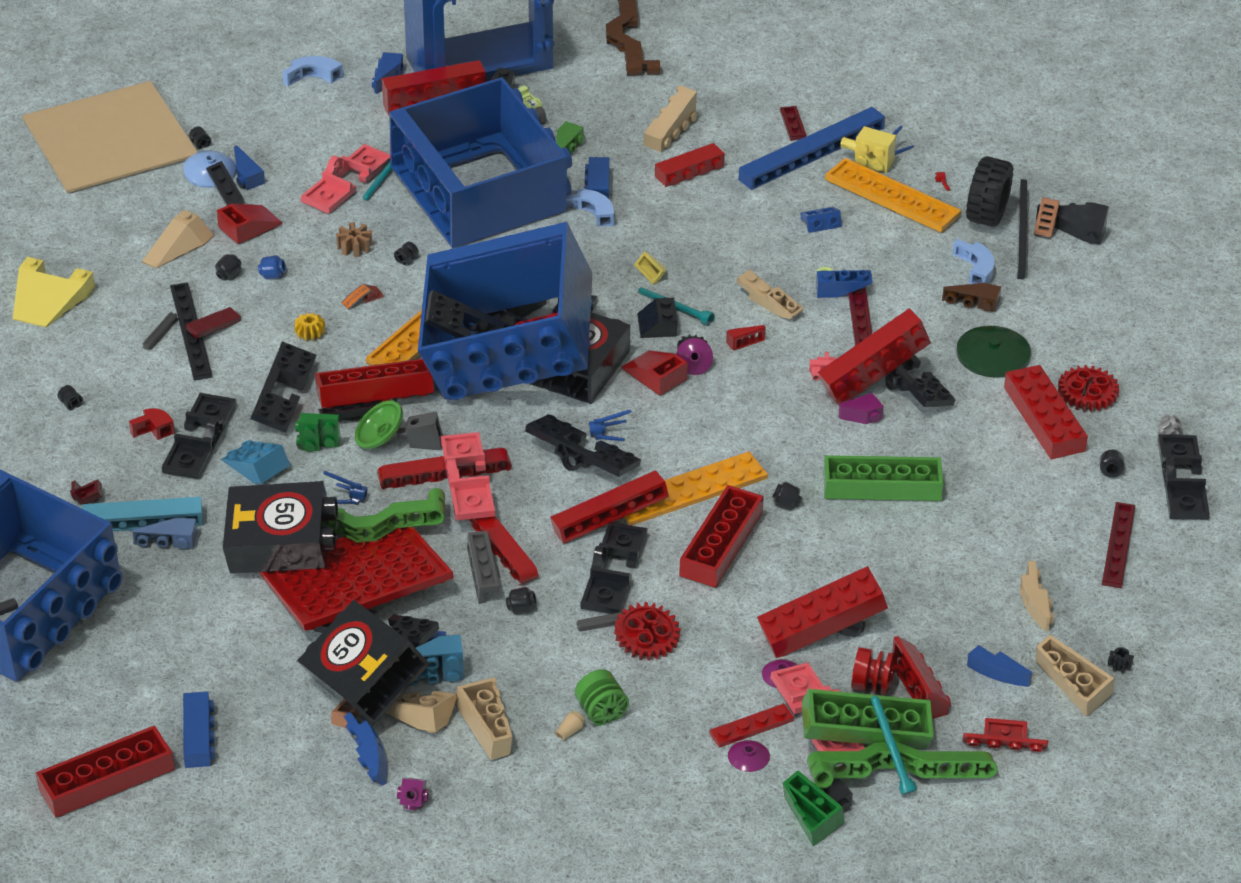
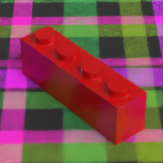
M711 143L656 163L655 177L665 187L676 185L695 176L704 175L714 169H720L724 166L725 153L717 145Z

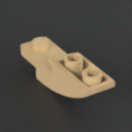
M751 270L737 278V283L749 292L748 298L779 317L792 319L804 310L802 306L778 286L773 289Z
M1028 561L1026 575H1021V597L1034 621L1044 631H1049V626L1053 624L1054 620L1053 612H1050L1052 609V598H1048L1047 589H1042V583H1038L1040 581V569H1037L1036 561Z

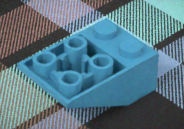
M247 440L241 444V447L227 452V456L221 459L248 480L258 484L264 483L290 466L282 445L263 443L262 441Z
M460 634L439 636L416 648L430 664L410 686L418 684V679L427 678L429 684L437 683L439 681V666L442 669L443 681L456 682L464 680L463 650Z

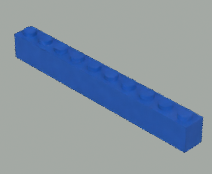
M873 107L865 109L739 167L738 180L750 190H753L841 149L843 137L856 141V137L864 126L879 131L883 130L885 116Z

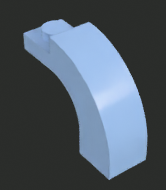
M324 56L301 57L291 61V67L282 71L283 84L289 86L302 78L312 76L320 77L329 83H333L343 77V64Z
M577 189V194L566 196V207H575L576 209L592 212L596 216L597 226H615L613 205L605 195L593 190Z
M956 239L953 244L952 255L974 265L970 270L969 283L990 284L994 270V257L990 250L977 241L971 245Z

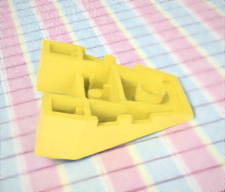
M27 257L19 267L13 320L42 327L49 326L63 316V313L73 309L77 303L88 298L95 288L93 272L76 268L69 279L45 273L44 260Z

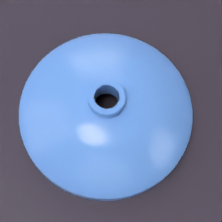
M205 150L187 158L183 171L186 179L192 184L211 188L215 187L207 173V167L222 161L233 179L236 173V166L234 161L224 153Z

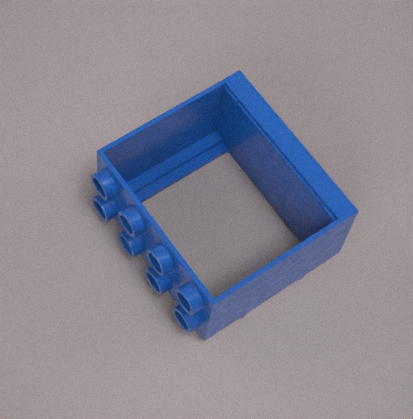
M404 0L406 57L414 72L480 60L486 72V82H488L499 67L515 71V76L553 68L554 0H528L529 22L445 38L444 5L452 1V5H456V0Z
M503 77L389 112L390 166L452 248L566 211V196L572 192L571 184L567 177V169L572 167L570 152L566 147L560 148L557 145L551 128H544L540 124L536 110L533 107L527 108L523 103V97L519 89H512ZM494 152H502L516 168V171L464 186L450 166L481 158Z
M568 222L427 255L418 352L445 399L459 400L473 394L487 391L495 392L509 386L523 383L531 384L536 380L558 375L567 376L572 372L588 369V351L591 345L589 332L590 313L593 304L591 299L593 273ZM432 290L486 314L559 297L558 316L475 335V331H471L470 336L454 339V336L424 323L429 293Z
M1 469L0 560L8 552H14L54 572L4 622L0 620V674L18 682L28 671H35L41 665L44 655L55 644L61 645L64 643L71 629L82 618H89L95 611L97 603L107 593H114L120 587L123 574L119 567L118 546L114 540L111 522Z

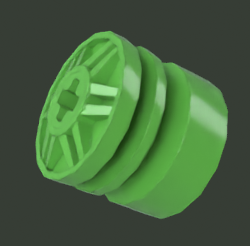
M598 669L588 673L576 685L575 697L593 724L601 726L605 722L609 723L611 720H618L628 709L629 698L621 686H619L612 673L606 669Z

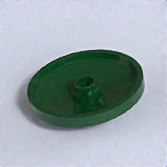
M980 326L965 332L959 338L956 354L960 363L971 372L985 377L1002 378L1005 377L1006 372L1026 368L1030 361L1031 348L1022 335L1011 329L1001 326Z

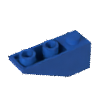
M383 52L381 59H378L375 78H372V88H374L375 94L382 90V78L401 75L403 54Z
M871 270L817 271V298H839L871 285L873 282Z

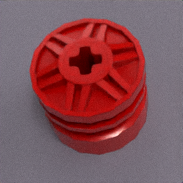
M859 647L853 668L851 689L865 692L868 684L871 683L874 694H877L878 687L881 685V695L887 696L895 673L894 653H888L887 659L884 661V651H880L877 659H873V649Z

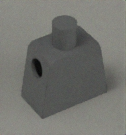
M437 412L410 416L407 419L406 428H399L397 431V438L408 439L410 448L441 450L442 448L441 436H443Z

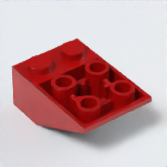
M229 204L217 210L218 227L237 244L282 225V221L263 205Z
M648 350L623 365L622 369L661 396L687 380L688 362L675 353Z

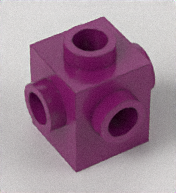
M402 778V785L398 786L397 799H400L399 804L405 805V809L418 810V807L424 806V802H428L429 790L426 789L427 780Z

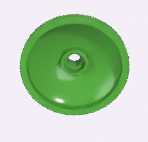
M384 401L371 408L356 427V443L363 449H374L387 443L401 426L403 419L402 407L395 401Z

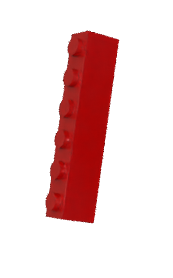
M655 470L550 517L554 532L564 544L668 498L666 482Z

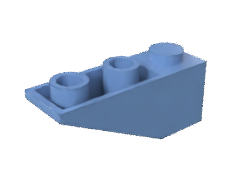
M173 518L134 529L132 531L134 545L138 544L145 547L148 545L149 540L157 538V546L165 548L168 546L170 536H172L173 547L180 549L193 548L197 534L196 519Z

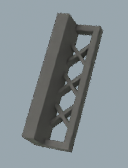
M488 531L468 532L467 552L478 604H482L485 602V593L499 592L500 586Z

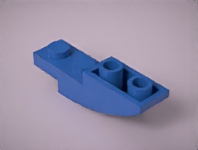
M351 712L343 716L348 723L345 727L352 736L355 734L357 736L355 741L359 747L356 748V751L360 755L357 758L364 768H369L367 774L374 783L378 780L381 785H385L388 775L387 759L380 737L367 720L360 724Z

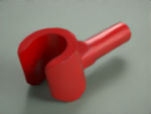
M935 172L936 182H942L946 191H951L946 182L945 172Z

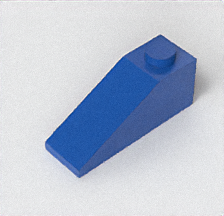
M237 145L234 146L237 171L236 181L240 187L243 186L248 191L264 184V170Z

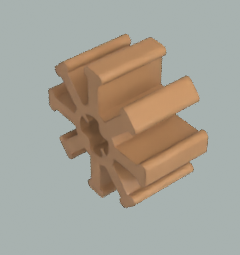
M355 222L349 223V229L343 226L339 227V234H336L337 249H342V254L345 256L352 250L354 251V257H360V250L366 254L369 253L370 246H373L372 230L367 231L366 224H361L358 229H355Z

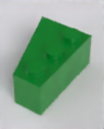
M799 770L782 783L784 798L812 846L824 840L845 822L843 807Z

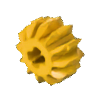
M306 312L305 315L301 314L299 318L295 319L294 332L298 335L299 339L304 338L305 342L308 338H311L312 341H314L315 337L320 339L321 335H324L325 321L321 318L320 314L315 315L314 312L312 314Z

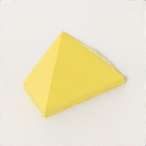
M646 251L643 252L634 264L653 285L660 280L667 269Z

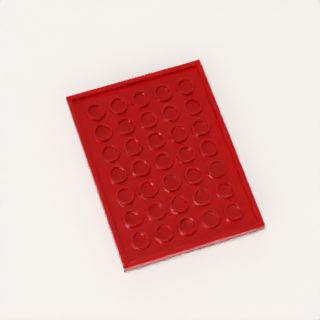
M413 527L396 528L377 541L355 542L347 537L337 539L336 550L326 552L325 568L259 572L260 576L304 631L313 630L324 624L332 623L337 614L343 611L353 600L369 610L372 607L389 603L394 599L408 596L411 593L425 590L428 587L454 578L453 571Z

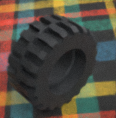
M985 156L978 162L970 185L966 205V217L969 221L995 227L1000 223L1006 210L1013 182L1014 168L1009 161Z

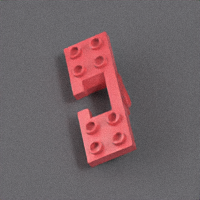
M364 144L349 157L342 156L340 158L335 155L332 156L326 170L322 172V179L301 195V202L330 214L356 192V185L341 177L348 171L353 170L360 173L359 181L367 183L390 162V154Z
M479 432L441 436L455 519L466 520L495 516L489 475L459 478V470L457 469V466L475 465L476 472L486 471L485 454L482 449Z
M808 662L771 672L770 678L794 714L802 712V700L808 689L840 692L838 689L831 690L829 685L823 686ZM811 739L818 751H860L865 748L860 743Z

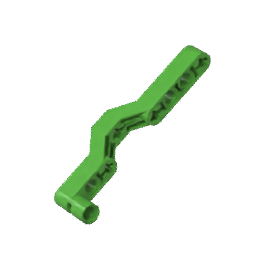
M434 488L429 491L428 500L395 502L376 515L355 517L344 509L338 508V520L329 521L328 527H334L335 533H339L355 542L377 541L396 528L437 525L444 520L445 493L442 489Z
M875 742L860 751H816L810 753L807 757V764L816 786L820 788L830 786L833 778H865L877 769H896L886 742ZM896 742L906 771L921 778H991L997 772V765L989 752L920 751ZM838 763H843L841 766L836 767Z

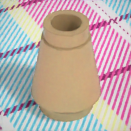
M577 711L568 713L555 731V735L558 738L561 737V740L564 741L583 728L585 719Z

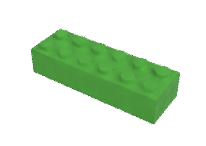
M824 456V499L942 501L943 474L941 457Z
M808 689L802 700L804 738L860 744L886 742L871 702L873 696H878L895 742L914 749H927L934 738L930 700Z

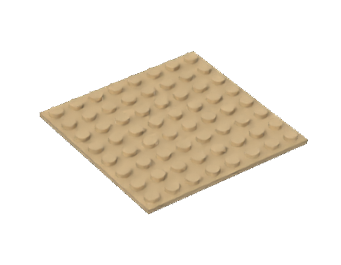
M151 81L22 115V119L67 193L181 162L197 153V150Z

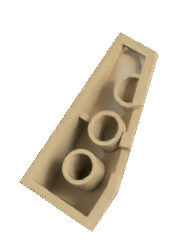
M183 210L172 219L142 260V263L157 269L173 261L178 256L186 255L189 251L204 246L214 235L198 215Z
M414 691L413 693L401 695L385 713L419 730L436 733L448 724L457 699V693L432 691V695H421L420 691Z

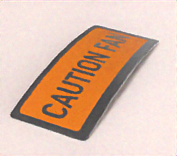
M364 283L351 292L341 303L350 310L372 289Z

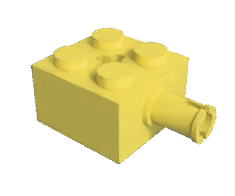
M864 126L856 137V141L843 137L840 147L853 150L856 163L887 173L894 163L896 135Z

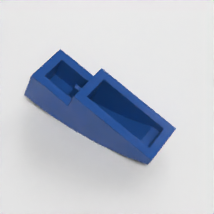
M978 645L968 653L967 666L974 671L1012 685L1024 687L1031 685L1032 671L1001 651L994 655Z

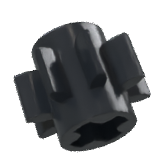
M1119 647L1114 651H1110L1107 664L1112 665L1113 671L1116 670L1123 673L1126 669L1131 670L1134 655H1129L1128 649Z

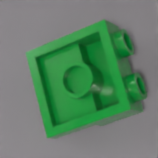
M300 413L299 420L295 422V432H299L296 438V446H300V450L312 452L320 451L321 446L328 448L340 447L339 415Z

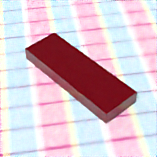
M797 106L780 107V114L790 141L806 137L807 134Z
M231 307L187 323L186 330L198 339L241 321V316Z

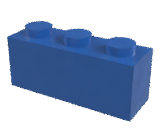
M589 157V164H585V174L588 175H585L584 189L599 192L608 199L610 157Z

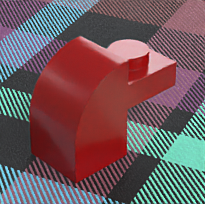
M144 409L143 416L129 421L130 434L133 438L148 432H152L157 440L175 434L173 419L166 411L161 409Z

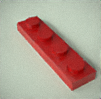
M783 703L710 729V735L718 747L721 748L793 722L794 716Z

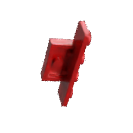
M985 718L984 734L963 733L962 742H967L969 746H979V743L988 744L990 748H1000L1001 745L1009 746V749L1021 750L1022 747H1027L1033 752H1042L1043 749L1048 747V740L1027 738L1028 721Z

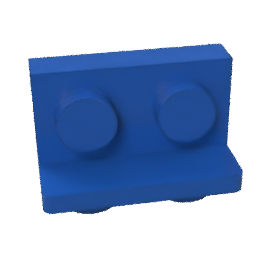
M834 206L800 212L801 220L807 223V231L809 233L842 227L840 210Z

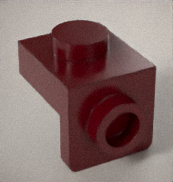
M97 479L81 487L74 480L71 482L70 494L80 505L88 504L102 497V483Z

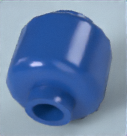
M278 255L264 257L258 265V272L265 279L281 278L286 272L285 261Z

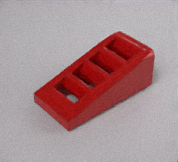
M759 325L727 330L726 343L735 351L765 341L766 327Z

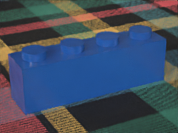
M209 691L183 693V755L185 768L211 766V759H215L214 746L210 745V743H215L214 730L210 731V728H214V715H210V712H214V701L209 700Z

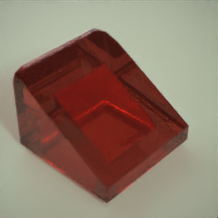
M368 285L372 291L361 299L366 304L385 296L377 286Z

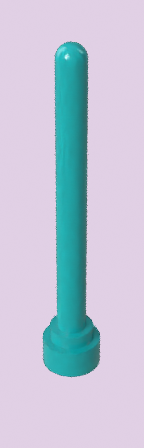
M390 162L363 195L364 200L370 199L391 172Z
M643 287L638 289L639 294L653 300L665 297ZM675 301L677 310L699 318V321L706 326L710 325L708 324L709 321L713 322L715 319V314L711 311L701 312Z
M873 696L871 702L900 778V793L904 795L917 790L915 781H912L907 775L878 696Z

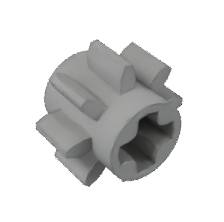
M1166 414L1160 418L1159 422L1161 424L1158 425V428L1162 435L1180 434L1182 423L1176 415L1170 417L1169 414Z

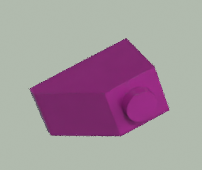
M873 393L840 403L838 417L862 424L877 423L883 419L884 406Z

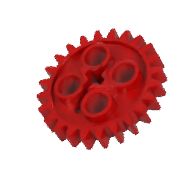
M1078 365L1076 370L1071 367L1070 372L1065 370L1064 375L1061 374L1058 381V392H1060L1061 397H1064L1063 400L1065 402L1069 401V406L1075 404V409L1082 407L1083 411H1085L1086 408H1089L1093 412V408H1096L1100 411L1101 407L1107 409L1108 405L1112 406L1113 402L1117 401L1119 396L1118 380L1113 379V374L1108 375V370L1102 372L1101 367L1096 370L1093 365L1091 368H1088L1087 365L1081 368Z
M647 602L644 603V606L637 603L636 608L629 605V609H623L622 614H618V618L615 621V641H620L619 648L625 647L624 653L631 651V657L637 654L639 655V660L643 656H646L648 661H650L651 656L658 660L659 655L666 657L667 652L672 653L673 648L677 647L681 628H678L679 621H675V615L669 616L670 610L664 612L662 605L659 608H656L655 603L650 607Z

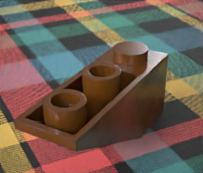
M988 283L943 287L942 301L946 300L947 303L953 304L956 299L964 298L963 305L972 307L976 297H978V309L995 312L1000 300L1001 286Z

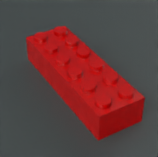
M480 60L382 78L383 105L389 116L390 111L485 83L486 72Z
M909 308L818 371V374L827 393L839 406L840 403L851 400L906 360H909L916 353L925 349L931 344L922 320Z
M423 359L315 373L316 391L321 408H334L340 405L351 406L355 403H371L376 400L389 401L392 398L398 397L405 399L412 395L426 396L429 393H434L433 377Z
M1041 365L1006 372L1004 389L1049 458L1052 460L1086 452L1088 435Z
M727 485L681 556L679 576L716 588L763 514L764 496Z
M866 566L757 616V619L775 657L780 658L888 609V606L869 567Z
M154 725L36 772V777L41 795L55 818L175 769L173 753Z

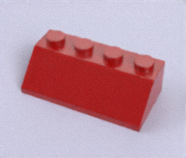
M895 636L892 649L895 672L911 698L930 700L932 719L948 715L949 707L951 706L950 698L948 695H945L941 683L933 676L931 667H928L925 663L923 654L919 653L916 646L899 636Z

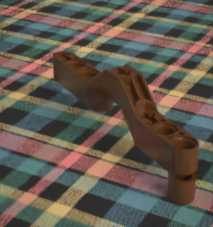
M618 0L620 15L606 24V43L617 46L620 52H624L627 76L642 75V71H646L647 75H660V60H643L641 41H637L623 33V30L626 28L638 27L636 0Z

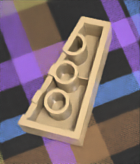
M681 85L677 87V94L675 96L671 95L668 99L670 102L668 106L660 110L658 119L655 118L644 132V146L662 152L665 148H669L674 139H678L683 130H687L691 122L696 121L697 91Z
M1052 635L1047 636L1036 646V662L1086 717L1113 694L1114 678Z
M495 677L458 686L455 706L490 760L510 755L512 733L507 717L504 714L505 709L500 700V692L497 689Z

